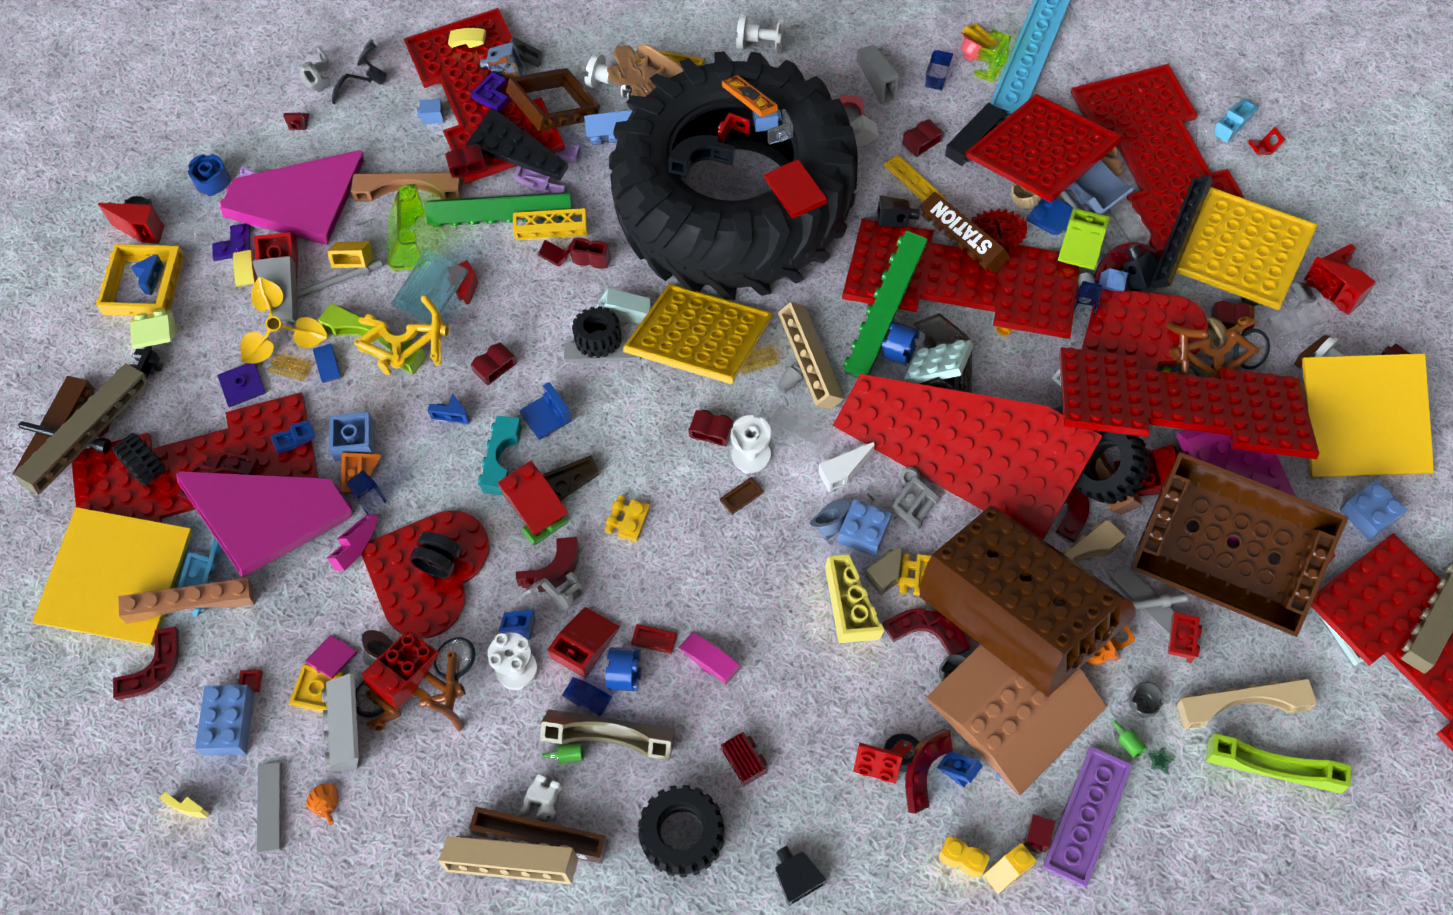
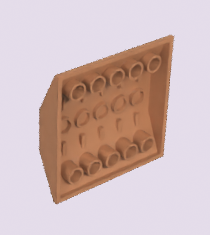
M982 645L974 650L925 698L1019 796L1106 708V705L1080 668L1047 697Z

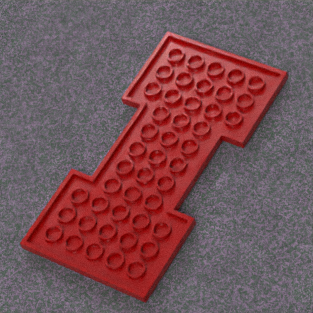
M499 8L404 38L405 45L423 87L427 88L441 83L459 124L443 130L450 150L467 147V141L491 109L473 100L470 93L492 73L491 70L481 69L480 60L487 59L490 48L510 43V40L513 38ZM480 28L486 30L484 44L469 48L467 44L451 48L448 41L450 32L456 29ZM506 79L507 84L499 92L508 96L509 102L499 113L553 153L565 150V144L557 128L539 131L508 95L506 90L509 79ZM542 97L532 100L544 114L549 113ZM483 154L487 169L476 174L469 173L462 178L466 184L516 167V165Z
M1169 64L1071 89V94L1083 117L1122 136V141L1117 147L1141 190L1127 194L1126 200L1152 248L1163 253L1193 178L1210 175L1213 180L1210 187L1244 198L1229 169L1211 173L1184 123L1196 120L1197 113Z
M862 218L842 299L874 304L876 300L874 298L877 287L881 288L883 284L881 280L885 269L889 270L891 266L889 260L892 253H896L899 246H896L900 235L904 236L907 230L927 238V245L899 309L917 312L919 299L995 312L993 326L1070 339L1079 266L1058 261L1059 251L1011 245V249L1005 248L1010 258L993 273L989 269L985 271L978 264L980 261L977 259L973 261L967 255L968 251L965 249L962 251L958 247L931 243L934 230L911 226H879L878 221Z
M1072 347L1060 348L1059 360L1064 426L1148 437L1150 432L1149 425L1229 435L1233 449L1317 460L1320 454L1299 378L1272 373L1265 374L1254 371L1235 370L1233 368H1219L1217 372L1218 379L1214 377H1200L1192 374L1185 375L1175 372L1141 369L1140 357L1133 355L1126 356L1111 352L1103 353L1094 350H1080Z
M300 392L225 412L227 429L152 448L151 435L149 433L138 435L157 455L166 472L147 486L141 485L113 453L112 447L121 440L111 442V448L107 454L97 453L93 447L84 449L71 462L76 507L162 523L163 518L196 510L190 501L179 499L177 496L181 487L177 482L176 473L190 472L200 461H206L215 457V454L224 452L239 453L257 458L259 463L253 475L319 478L312 440L278 455L271 440L272 434L290 430V425L308 420L304 396Z
M1392 533L1317 591L1311 607L1369 666L1384 655L1450 721L1436 735L1453 751V632L1437 662L1425 674L1400 659L1404 653L1401 650L1408 639L1411 640L1413 637L1410 633L1417 623L1420 624L1422 619L1419 616L1426 607L1429 608L1428 600L1434 592L1437 593L1439 590L1436 585L1441 578Z

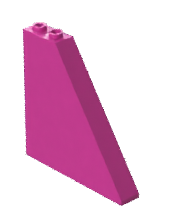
M357 150L234 178L231 185H228L224 199H221L219 208L224 218L279 233L291 232L298 238L328 245L351 193L353 174H359L364 163L363 151Z
M200 472L176 473L178 484L242 578L351 518L352 506L347 499H343L339 486L333 484L330 479Z

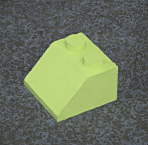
M165 309L155 310L153 314L148 315L145 312L134 315L135 317L130 321L131 345L133 349L171 342L178 332L172 310L165 311Z

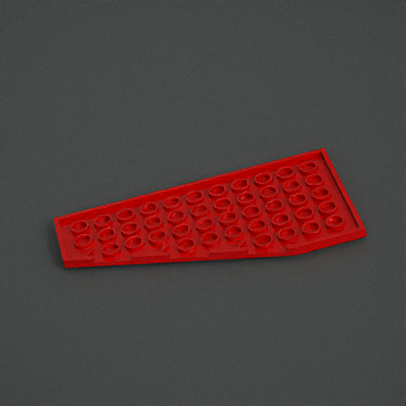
M864 374L859 375L833 424L837 429L864 444L874 442V449L905 467L916 468L924 478L979 509L985 511L990 505L998 507L1043 540L1103 435L1090 429L1064 426L1063 414L1048 406Z

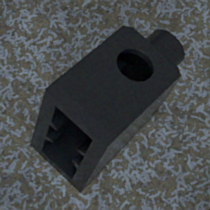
M879 196L877 208L879 226L907 227L909 219L919 220L920 209L910 208L908 200Z
M1137 244L1126 249L1130 258L1123 263V270L1127 273L1130 291H1142L1151 286L1150 282L1158 262L1150 250L1140 252Z
M785 846L776 852L782 863L775 867V873L788 906L826 884V878L803 851L793 856L788 846Z

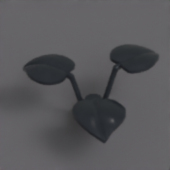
M373 39L367 42L357 62L358 66H360L362 61L369 66L366 73L369 77L366 78L347 73L342 75L332 92V103L334 105L337 92L349 77L365 80L369 83L373 80L379 85L383 83L387 73L366 60V55L377 47Z

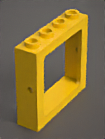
M115 244L113 251L110 253V261L105 270L104 281L101 283L99 297L96 299V305L103 315H136L144 312L148 315L153 314L155 310L159 309L170 310L185 257L180 247ZM156 254L163 263H167L156 304L114 302L127 262H140Z

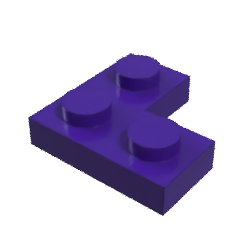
M492 72L470 93L471 98L489 108L493 107L499 112L509 102L508 96L499 92L507 84L506 79Z
M249 224L230 226L229 241L212 243V258L214 261L231 259L235 252L251 250Z

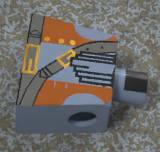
M513 42L490 48L487 59L480 60L482 70H491V72L505 79L523 75L524 64Z

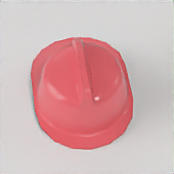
M961 32V35L964 37L961 51L966 60L971 62L974 59L979 60L986 51L989 52L967 34Z

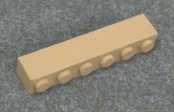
M790 302L778 312V315L815 405L826 409H833L844 400V396L806 306Z
M462 835L456 837L447 836L439 858V862L446 872L572 884L579 860L574 849L567 845H561L560 847L550 846L546 843H539L537 845L529 844L525 841L516 843L508 842L504 839H498L497 841L488 840L483 837L473 839Z

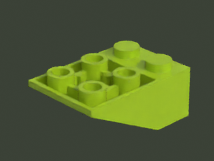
M1073 208L1058 261L1095 270L1110 217Z

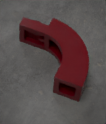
M577 537L556 538V556L547 567L539 570L516 571L518 586L527 589L543 578L547 579L555 588L562 585L567 580L565 575L569 572L573 573L578 563L579 543ZM541 585L537 587L539 593L546 592Z

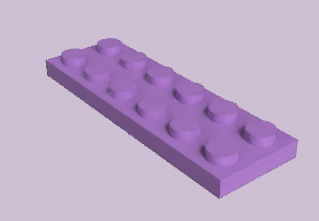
M1092 746L1089 747L1042 866L1043 869L1083 888L1087 887L1132 764Z

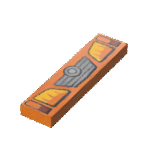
M737 75L722 81L723 88L759 116L764 117L778 111L777 104Z

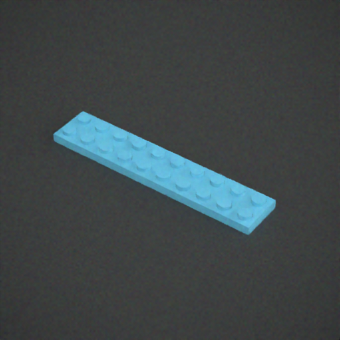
M1071 0L1033 1L990 102L1006 112L1005 115L1010 116L1031 98Z

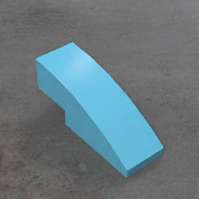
M1244 98L1232 107L1227 115L1217 123L1212 134L1228 142L1259 109V106Z

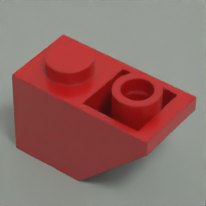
M466 260L447 269L450 275L447 279L452 288L456 287L457 290L455 292L459 300H464L466 305H468L478 285V279L472 266Z

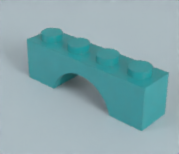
M496 416L495 423L493 422L491 425L492 436L491 440L487 441V457L483 458V473L478 477V486L481 487L483 493L502 495L497 482L509 474L505 468L498 464L499 457L506 448L519 443L522 430L520 418Z

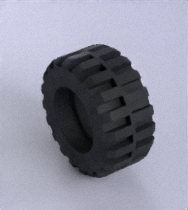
M1093 430L1103 435L1074 488L1082 492L1083 495L1098 502L1115 504L1117 501H1126L1127 496L1133 497L1137 494L1135 490L1137 488L1141 489L1144 485L1142 483L1144 478H1148L1149 472H1147V467H1150L1151 460L1147 459L1150 455L1149 450L1145 448V442L1138 436ZM1118 446L1121 453V461L1117 471L1108 479L1099 481L1095 470L1099 456L1106 449Z
M674 785L670 786L669 791L665 792L664 789L658 791V796L656 798L652 796L648 800L649 805L643 807L641 811L642 817L638 822L639 841L646 858L651 864L655 865L657 870L660 872L665 871L667 875L673 877L674 874H679L680 877H687V874L690 873L697 875L700 873L699 870L703 868L708 869L711 866V862L718 858L719 851L723 848L724 821L718 804L713 802V798L708 793L706 795L703 794L702 790L697 787L694 790L690 789V785H683V788H677ZM677 812H689L696 815L703 826V834L700 841L687 850L671 849L664 844L661 838L663 822L670 815Z

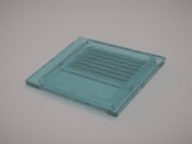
M426 248L391 304L410 314V316L426 324H431L432 314L421 301V297L423 295L428 296L441 314L465 278L468 270Z

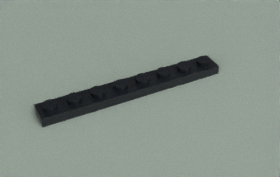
M1210 175L1192 179L1150 282L1153 288L1171 286L1213 180Z

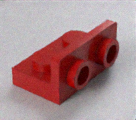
M1177 612L1172 614L1168 654L1187 658V663H1191L1195 657L1198 658L1200 645H1197V640L1202 633V625H1199L1200 617Z

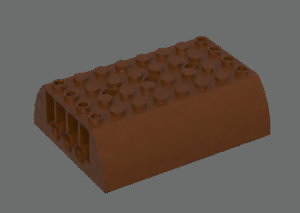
M1179 452L1167 474L1146 524L1130 569L1298 637L1349 517ZM1190 520L1197 521L1199 525L1197 531L1189 532L1186 525ZM1235 536L1238 538L1239 545L1236 548H1230L1227 545L1229 537ZM1276 552L1280 556V561L1274 565L1270 564L1268 556L1270 553Z
M991 505L932 554L920 584V598L1047 697L1136 617L1135 606L1129 599L1004 511ZM1027 576L1030 577L1031 580L1023 582L1020 580V578ZM1056 601H1062L1065 603V605L1056 606L1053 603Z

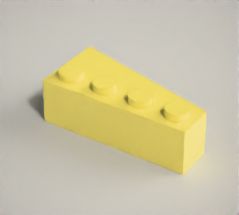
M850 555L829 556L825 564L838 642L846 643L880 639L884 628L878 621L874 607L871 606L866 589L863 588L859 580L860 577Z

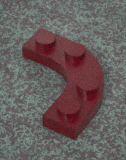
M1137 242L1121 244L1104 255L1093 278L1099 284L1101 272L1108 269L1119 270L1123 263L1130 258L1126 249L1132 245L1137 244L1140 252L1150 250L1158 263L1162 252Z
M224 452L215 454V457L206 461H200L190 472L253 475L259 461L257 458L247 455ZM180 488L177 494L179 499L190 501L183 489Z
M1075 488L1072 489L1066 500L1067 514L1056 530L1057 534L1073 543L1083 529L1089 515L1088 497Z
M926 608L906 610L884 621L882 624L892 642L913 632L925 631L939 639L949 656L951 654H962L970 649L969 643L954 623L940 612L936 613L926 610Z
M176 627L155 630L154 658L144 670L113 678V698L115 700L144 695L155 690L168 679L176 666L179 656V632Z
M942 729L926 736L914 749L916 754L912 763L907 765L905 777L908 813L916 814L930 807L927 775L933 761L953 751L951 733L948 729Z

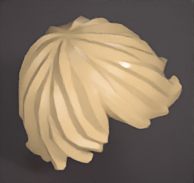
M1017 184L1012 185L1011 198L1017 207L1030 210L1041 201V197Z

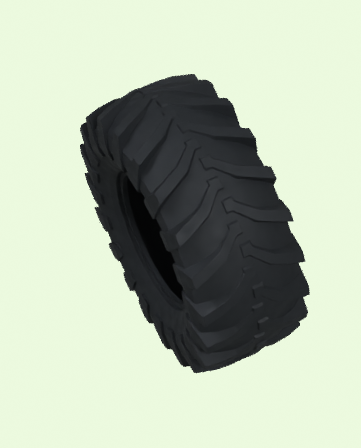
M724 51L714 52V63L697 66L688 58L679 61L683 72L671 78L657 73L650 77V81L656 88L646 97L632 95L626 103L632 110V113L627 121L616 122L613 135L618 141L615 151H612L609 156V169L612 170L610 174L611 192L615 211L626 240L640 260L646 259L649 267L664 281H667L674 275L685 289L693 292H700L704 285H709L724 299H735L736 289L741 287H752L761 296L772 294L769 283L786 277L797 284L804 280L799 272L800 269L812 261L824 264L830 258L825 248L834 238H842L846 232L847 224L844 221L849 214L850 208L854 206L856 197L854 191L857 188V144L853 127L850 126L848 115L840 99L832 100L830 92L819 77L814 76L805 81L795 63L785 60L778 68L772 67L764 56L757 52H750L747 62L732 61ZM738 75L775 102L781 112V121H778V129L756 132L753 110L723 88L722 81ZM731 113L750 120V133L746 134L731 129L723 143L733 145L735 149L749 150L762 154L775 161L781 167L798 159L827 198V203L792 219L772 189L759 196L744 200L731 201L710 198L690 188L681 179L682 175L668 172L669 156L675 146L687 138L699 135L718 136L720 123ZM736 121L740 127H745L742 122Z

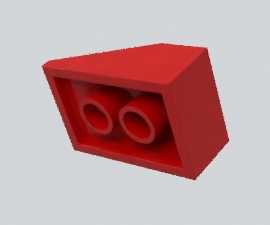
M289 232L254 236L256 260L286 256L292 258L295 262L297 288L298 247L296 235Z
M529 461L497 482L502 495L534 536L568 514L553 489L532 461Z

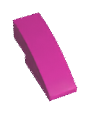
M366 514L337 538L341 546L327 557L335 571H345L362 553L375 529L378 520L376 514Z
M693 632L678 647L707 673L714 675L724 685L739 671V664Z

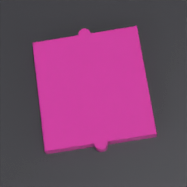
M330 635L305 662L315 668L317 673L321 672L333 679L357 654V651L346 645L345 641L341 642Z

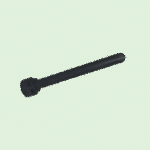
M24 421L18 424L21 429L47 436H52L57 431ZM102 437L96 438L88 446L93 447L97 453L107 454L111 448V440Z

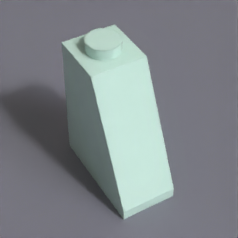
M607 288L596 308L601 306L602 309L608 308L610 312L613 311L618 316L620 323H641L652 308L650 306V298Z

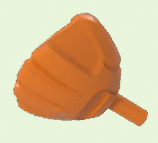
M333 783L320 784L310 791L306 801L307 808L320 817H326L329 825L334 824L331 813L338 803L336 786Z

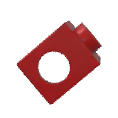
M729 113L726 119L719 125V142L723 143L731 129L749 134L750 120ZM736 121L742 122L745 127H740Z
M1274 127L1262 140L1250 139L1248 144L1257 155H1271L1286 139ZM1275 134L1278 137V142L1272 145L1270 138Z

